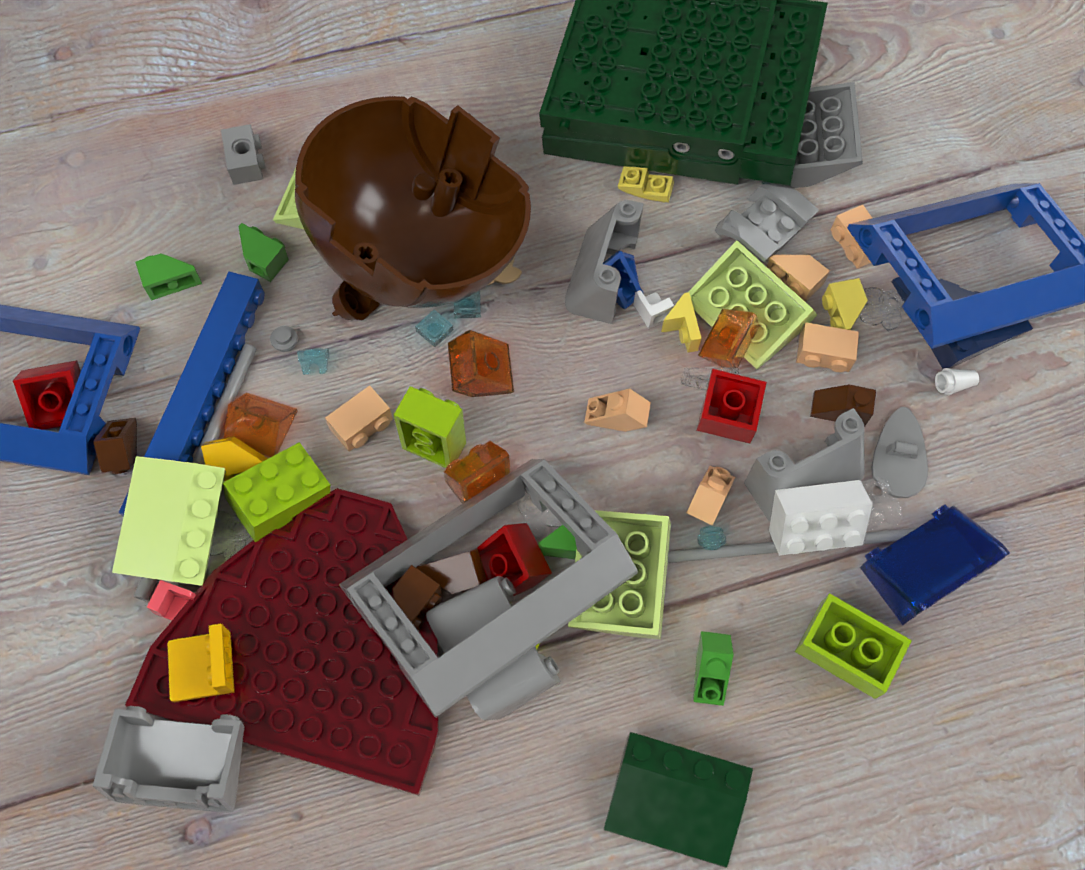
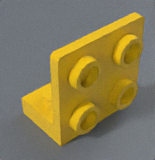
M222 624L209 625V634L168 641L169 690L172 702L234 692L231 633Z

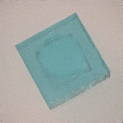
M480 290L471 296L454 302L455 318H481Z
M435 310L431 311L415 326L416 332L434 347L454 330L453 325Z

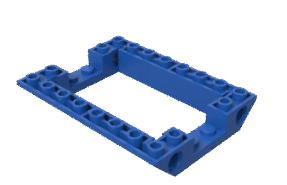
M1040 183L1009 184L851 223L847 227L873 266L889 262L911 292L902 307L931 349L1085 303V238ZM1007 209L1019 228L1037 223L1060 251L1049 265L1054 271L1052 273L952 300L906 235Z
M0 305L1 332L90 345L59 432L0 423V461L90 475L97 455L93 441L106 424L99 416L114 374L125 375L140 327Z

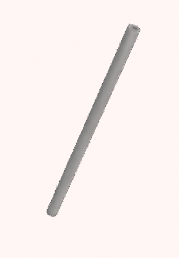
M250 344L243 345L192 463L205 465L201 445L206 441L219 438L257 350L254 346ZM142 577L134 597L148 601L157 579Z

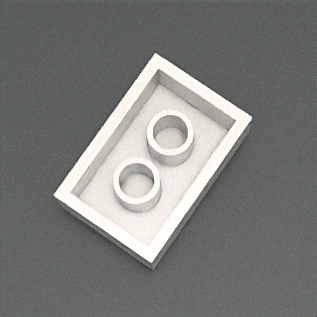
M860 480L775 490L769 532L779 556L860 546L864 543L873 504Z

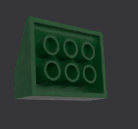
M630 732L626 739L603 830L727 868L747 801L753 768Z

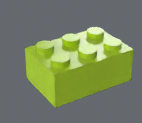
M410 386L394 413L402 449L452 471L466 445L463 411L454 401L448 399L443 401L436 398L426 389L420 388L418 390Z
M300 442L223 482L226 501L254 542H257L273 530L280 529L291 522L294 516L329 494L331 488L328 480Z
M829 593L818 606L795 652L872 698L877 699L887 692L912 640Z

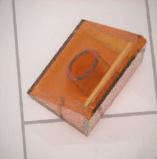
M722 309L698 356L735 373L760 327L757 315L753 312Z
M246 392L228 404L224 438L234 436L259 453L272 457L278 454L298 410Z

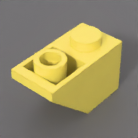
M859 278L830 283L822 296V305L825 310H828L831 318L830 326L851 330L868 301Z

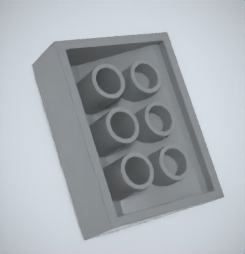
M855 82L810 88L791 186L785 185L790 188L809 187L863 164Z

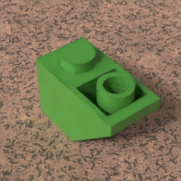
M241 223L238 226L243 256L249 270L271 282L289 260L285 245L277 238L271 239L265 236L258 228L254 226L249 227Z
M701 631L696 655L694 702L724 706L734 655L731 635Z

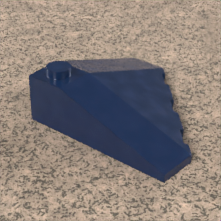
M897 277L891 282L905 303L911 292L901 278ZM943 279L938 280L952 300L980 293L960 288L959 285ZM1026 320L932 348L931 350L942 369H951L1031 331L1033 327Z

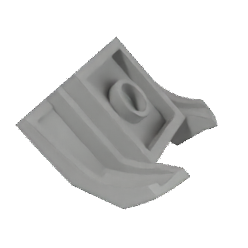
M776 183L763 184L751 196L746 198L750 202L755 203L742 214L731 210L723 220L718 222L715 232L718 235H725L737 240L765 262L786 245L818 213L819 209L794 188Z

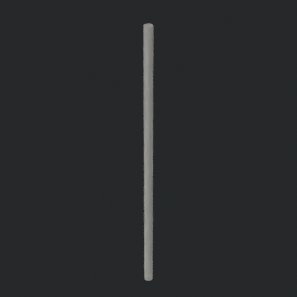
M921 527L868 532L865 534L863 544L924 539L925 530ZM773 541L668 552V563L778 552Z

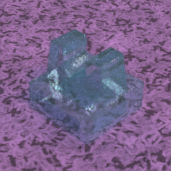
M329 348L301 349L297 351L298 362H300L303 375L310 374L312 363L319 366L320 374L327 373L328 359H330Z

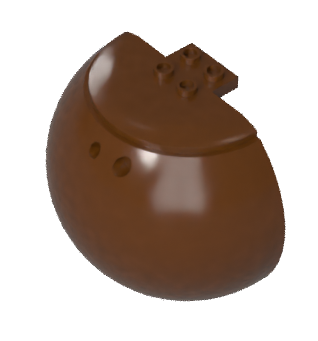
M401 96L375 97L361 100L336 110L322 120L308 135L299 153L295 171V203L297 212L308 238L324 261L341 279L364 296L388 306L407 308H430L454 303L473 295L498 277L513 260L528 231L531 216L530 194L528 193L530 188L520 175L494 156L500 137L492 130L480 123L459 105L451 110L448 120L430 105L412 96L408 99Z

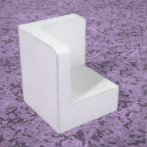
M641 290L635 292L633 305L648 329L663 323L665 317L674 307L670 298L661 300L656 292L646 297Z

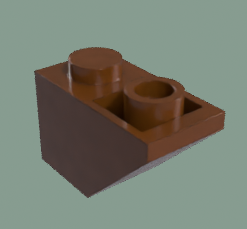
M411 565L394 586L393 595L394 601L419 632L424 624L422 620L429 610L440 604L442 590L437 582Z

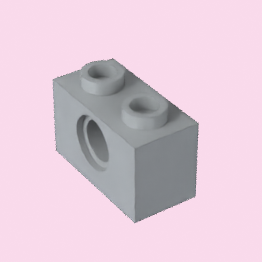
M251 124L222 129L221 134L226 165L233 185L263 180L261 169H266L262 153H258V149H262L259 134H254Z

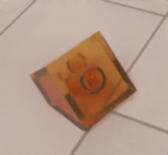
M468 330L448 342L453 392L469 397L502 395L514 392L509 344L472 330Z
M490 440L484 445L478 444L470 450L469 455L461 460L456 459L446 467V470L443 471L445 482L463 504L510 473L509 454Z

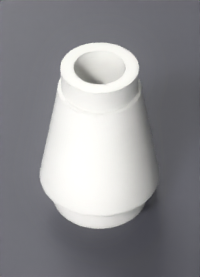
M945 368L938 372L935 377L937 390L946 395L954 394L976 386L979 383V375L975 370Z

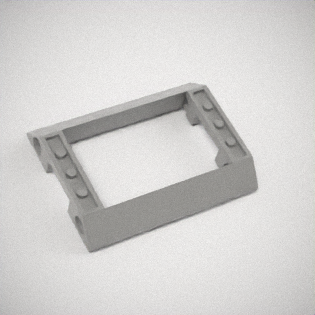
M531 459L339 585L370 628L373 627L396 658L403 674L433 715L437 717L635 576L638 570L617 533L545 459ZM526 491L531 496L532 503L541 512L549 509L575 537L577 551L583 557L438 658L385 587L402 577L411 565L417 567L523 497Z

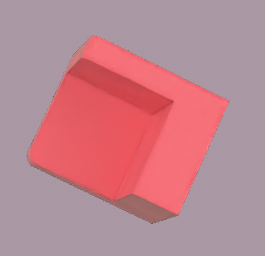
M160 580L147 608L155 615L172 621L189 599L194 600L196 594L190 590Z

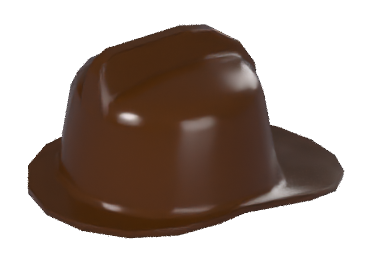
M343 281L332 296V303L335 309L332 315H339L345 320L362 321L380 303L364 296Z

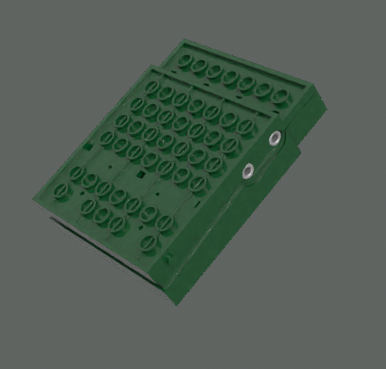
M575 0L539 112L540 126L544 128L542 134L543 153L622 167L648 168V171L738 185L740 178L791 186L828 2L812 0Z

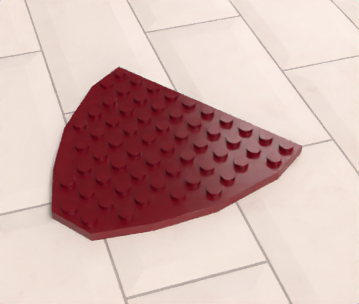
M336 488L294 516L292 521L282 528L273 530L257 542L253 540L209 575L204 581L203 586H200L195 592L194 600L189 599L150 646L125 706L141 707L146 709L148 714L175 722L212 725L213 720L220 719L221 715L236 716L244 724L243 743L420 796L439 735V716L435 717L401 671L396 658L374 628L368 626L339 585L408 540L392 504ZM401 577L385 587L393 600V588ZM425 615L422 619L424 624L419 634L438 657V640ZM222 624L231 633L234 692L172 702L169 690L168 641L209 634V625Z

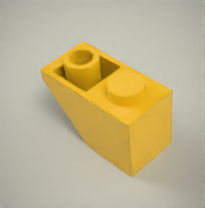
M234 436L206 441L201 445L205 465L225 468L224 481L233 478L234 474L242 473L268 459Z

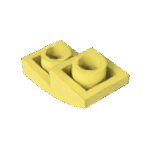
M623 166L618 189L644 199L669 203L674 179L673 176L650 175L648 168Z

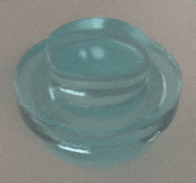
M707 526L700 529L697 543L706 550H717L726 543V536L720 527Z

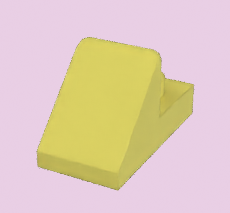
M689 292L682 295L665 317L661 332L679 330L680 341L682 344L685 343L687 353L698 351L702 339Z

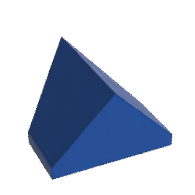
M618 250L603 264L614 267L619 271L621 279L616 303L622 309H626L634 303L635 292L642 291L639 286L634 255Z

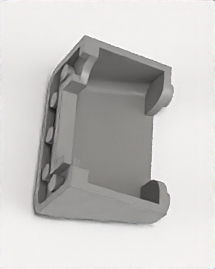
M631 200L621 201L587 229L565 296V306L570 313L609 324L613 323L621 276L616 268L604 265L603 262L607 254L613 255L618 250L622 251L625 247L629 246L631 249H635L639 235L643 203Z
M854 408L841 414L836 419L834 424L835 433L825 439L828 447L810 457L793 464L786 453L773 450L756 458L744 484L769 521H771L775 490L854 480L861 481L865 475L864 423Z
M496 576L437 605L427 612V620L444 653L512 607L511 602L514 601L513 594L516 591L508 578ZM534 647L469 693L467 698L474 711L482 720L502 719L561 682L557 675L559 668L552 657L546 658L544 655L539 654Z
M128 706L127 710L115 709L92 786L106 798L120 803L231 813L234 811L237 797L244 724L238 717L232 715H221L220 719L213 720L212 725L153 720L151 716L146 714V709L137 706Z

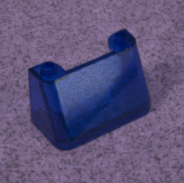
M946 504L932 513L934 518L885 549L881 550L880 547H876L864 556L867 561L860 569L902 625L911 621L918 614L927 610L1011 554L1002 542L956 506L950 508Z

